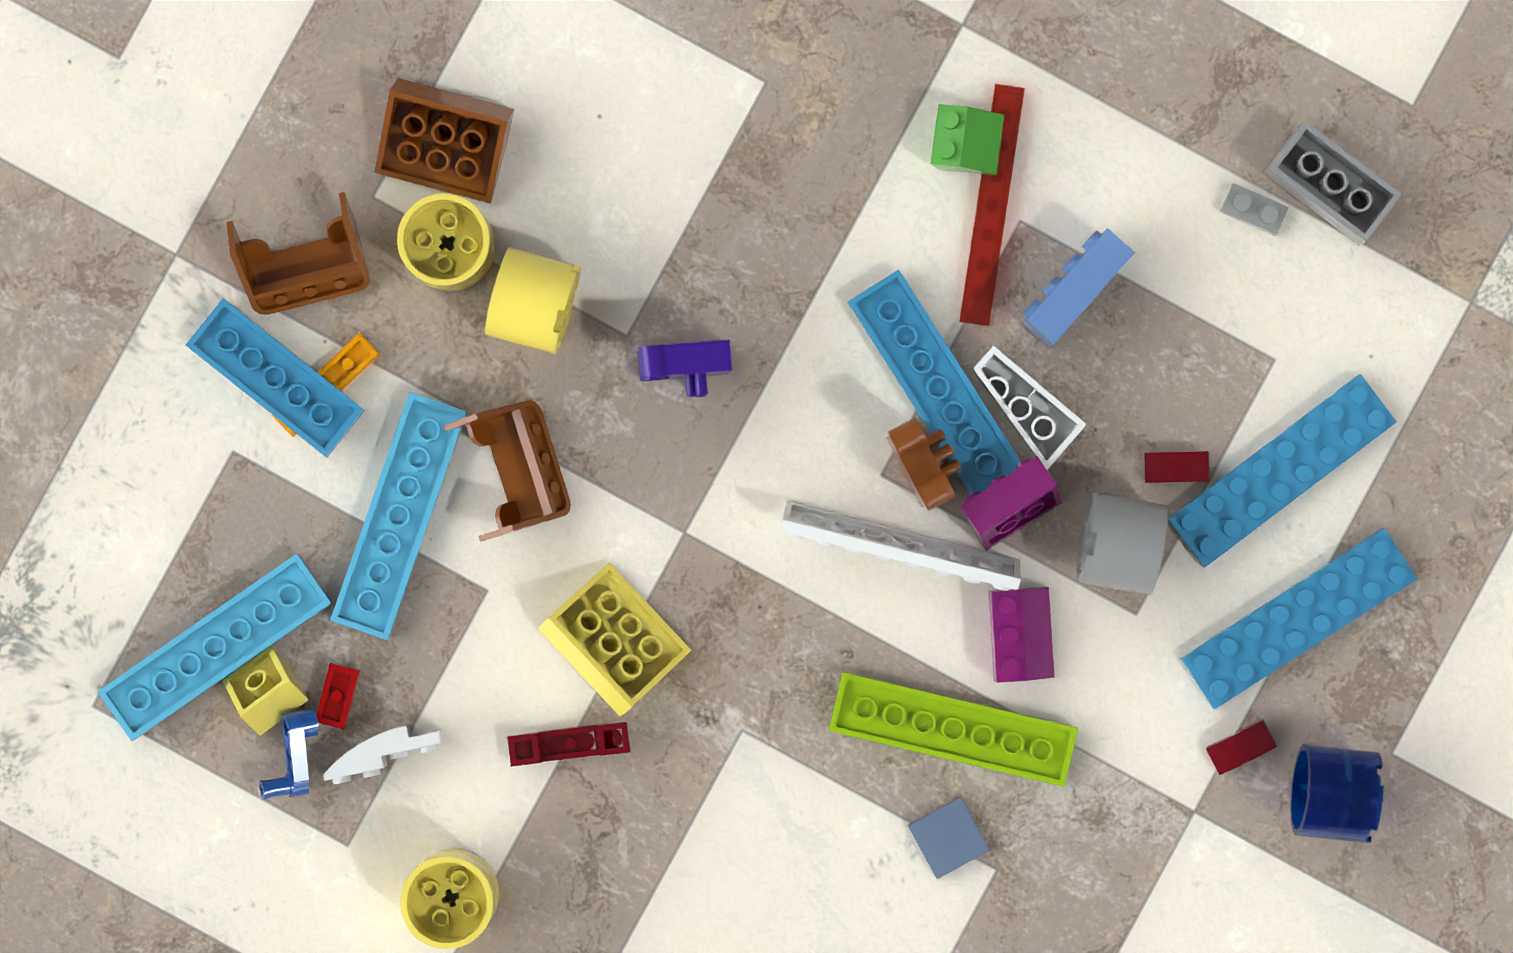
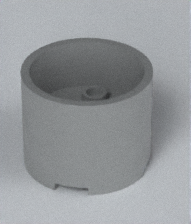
M1092 493L1084 517L1085 525L1082 540L1079 543L1076 567L1078 582L1151 595L1158 579L1164 553L1168 523L1167 505L1102 493Z

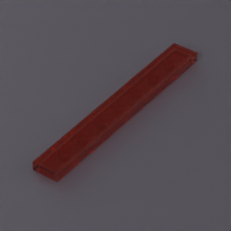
M1002 84L994 85L990 112L1005 116L997 175L981 174L959 316L960 323L989 327L1025 88Z

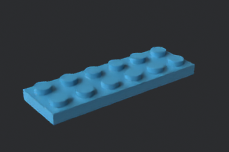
M224 298L186 343L189 349L327 458L365 412L363 408Z

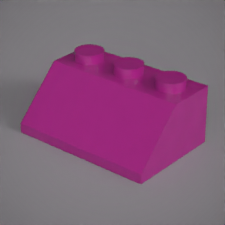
M1037 456L1033 460L1026 459L1015 467V471L1006 477L1001 475L995 478L990 483V487L981 493L977 491L965 498L964 504L960 506L964 516L987 551L1060 505L1062 500L1057 484Z
M1049 587L988 591L994 681L1001 683L1055 678Z

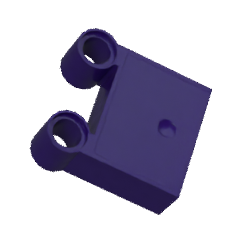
M730 340L650 345L639 347V351H637L640 381L685 378L687 397H705L708 394L707 376L728 375L732 371Z

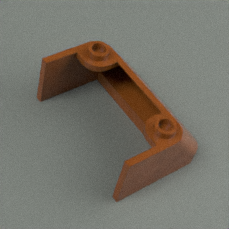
M345 192L339 193L342 216L333 218L327 224L329 238L271 252L268 244L260 239H250L241 242L233 221L226 222L230 256L255 312L269 315L355 293L369 285V270L360 235Z
M529 400L475 413L444 425L445 431L466 426L469 437L475 445L479 447L490 445L508 502L499 505L496 509L495 519L498 530L478 536L480 542L566 516L569 513L571 507L570 498L543 412L536 402Z

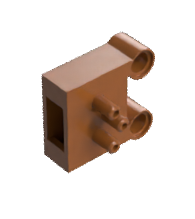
M913 418L888 431L889 436L887 440L922 507H926L929 511L956 497L947 476L961 469L959 461L953 459L940 467L938 465V462L954 454L952 446L946 444L932 452L930 450V447L946 439L942 429L925 436L917 419Z

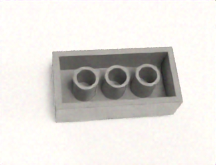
M1304 121L1297 127L1263 172L1272 181L1357 245H1362L1368 241L1402 196L1400 191L1307 121Z

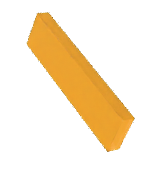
M359 332L317 373L342 392L381 354ZM273 416L292 437H295L297 435L289 427H287L275 416Z

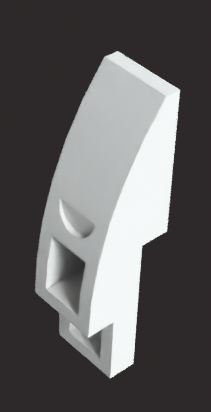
M410 724L377 734L339 758L323 774L324 781L333 779V784L351 781V775L362 773L363 778L380 775V769L388 766L385 755H389L390 760L408 756L407 750L419 748L420 753L437 750V744L444 741L442 729L412 736Z

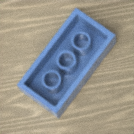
M1108 228L1102 233L1098 230L1093 233L1082 246L1086 250L1082 256L1076 253L1062 268L1066 274L1061 279L1056 276L1042 291L1046 295L1041 302L1036 299L1023 312L1022 315L1026 319L1022 322V325L1048 348L1058 341L1135 253Z

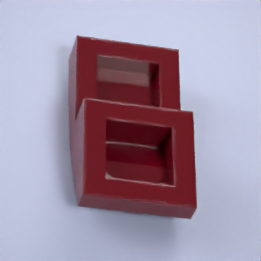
M1209 451L1144 453L1145 483L1210 482Z
M1264 719L1236 731L1231 736L1208 745L1206 751L1218 774L1222 775L1271 751L1277 745Z

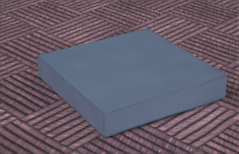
M961 796L908 825L936 879L990 851Z

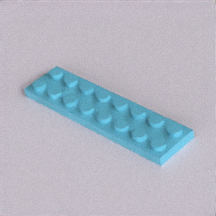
M409 392L330 621L389 640L462 430L461 427L445 431L444 425L465 418L468 413L467 411Z
M297 553L97 692L129 739L134 741L333 602L299 553Z

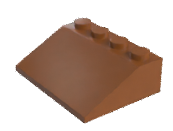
M398 78L389 90L374 173L491 204L509 138L514 109Z

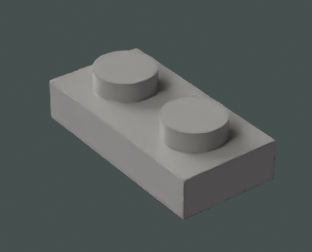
M1233 183L1220 212L1276 236L1289 207Z

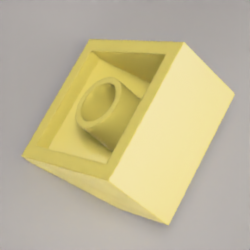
M272 645L222 680L240 717L260 736L280 722L283 714L293 712L309 700L299 680Z

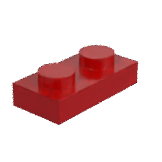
M335 663L329 664L316 713L318 723L340 729L346 728L361 670Z

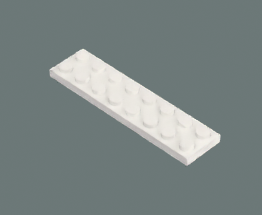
M789 501L786 502L780 531L786 532L785 534L791 538L802 539L806 537L814 539L816 543L823 546H832L834 544L845 547V550L851 553L861 554L866 552L874 554L879 560L891 561L894 559L904 562L906 566L920 569L921 567L933 569L939 575L950 576L954 574L962 576L964 580L971 583H980L982 581L992 584L993 587L999 590H1018L1021 580L1020 559Z

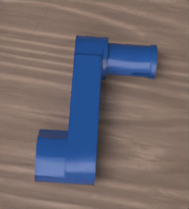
M314 709L282 715L287 773L285 777L259 781L260 794L263 800L284 795L295 797L309 794L305 738L318 735L319 724Z

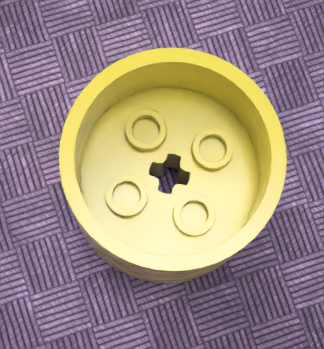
M441 193L424 197L408 209L398 228L397 245L403 263L418 279L439 290L459 291L473 286L489 271L495 253V236L488 220L471 202L457 195ZM445 238L449 240L455 238V241L452 243L455 248L452 251L447 248L442 250L445 246L443 242Z
M509 247L501 263L494 285L486 319L485 335L557 354L571 316V308L575 297L574 290L577 291L581 267Z
M444 849L428 856L409 875L401 893V913L410 932L421 942L438 949L459 948L479 937L491 921L499 902V886L495 873L484 859L482 860L477 855L462 849ZM448 889H451L452 893L459 894L455 903L451 899H445L449 892Z

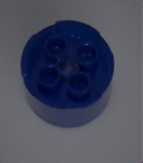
M1303 744L1296 757L1291 784L1290 819L1294 835L1371 843L1372 836H1369L1371 830H1378L1383 804L1384 786H1381V777L1377 772V769L1382 770L1383 767L1381 755L1373 751Z

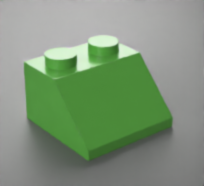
M938 104L930 164L938 170L997 175L1005 116L972 107Z

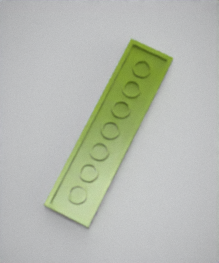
M842 672L828 731L1065 787L1078 728Z

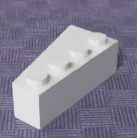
M994 345L989 348L973 367L1029 447L1038 456L1046 470L1050 468L1086 426V423Z

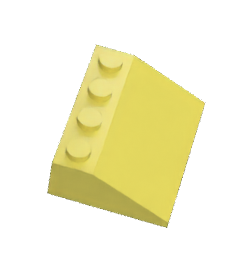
M610 562L538 628L620 717L632 708L691 651Z

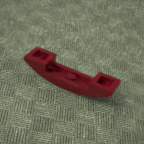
M627 722L578 726L507 736L511 767L631 752Z

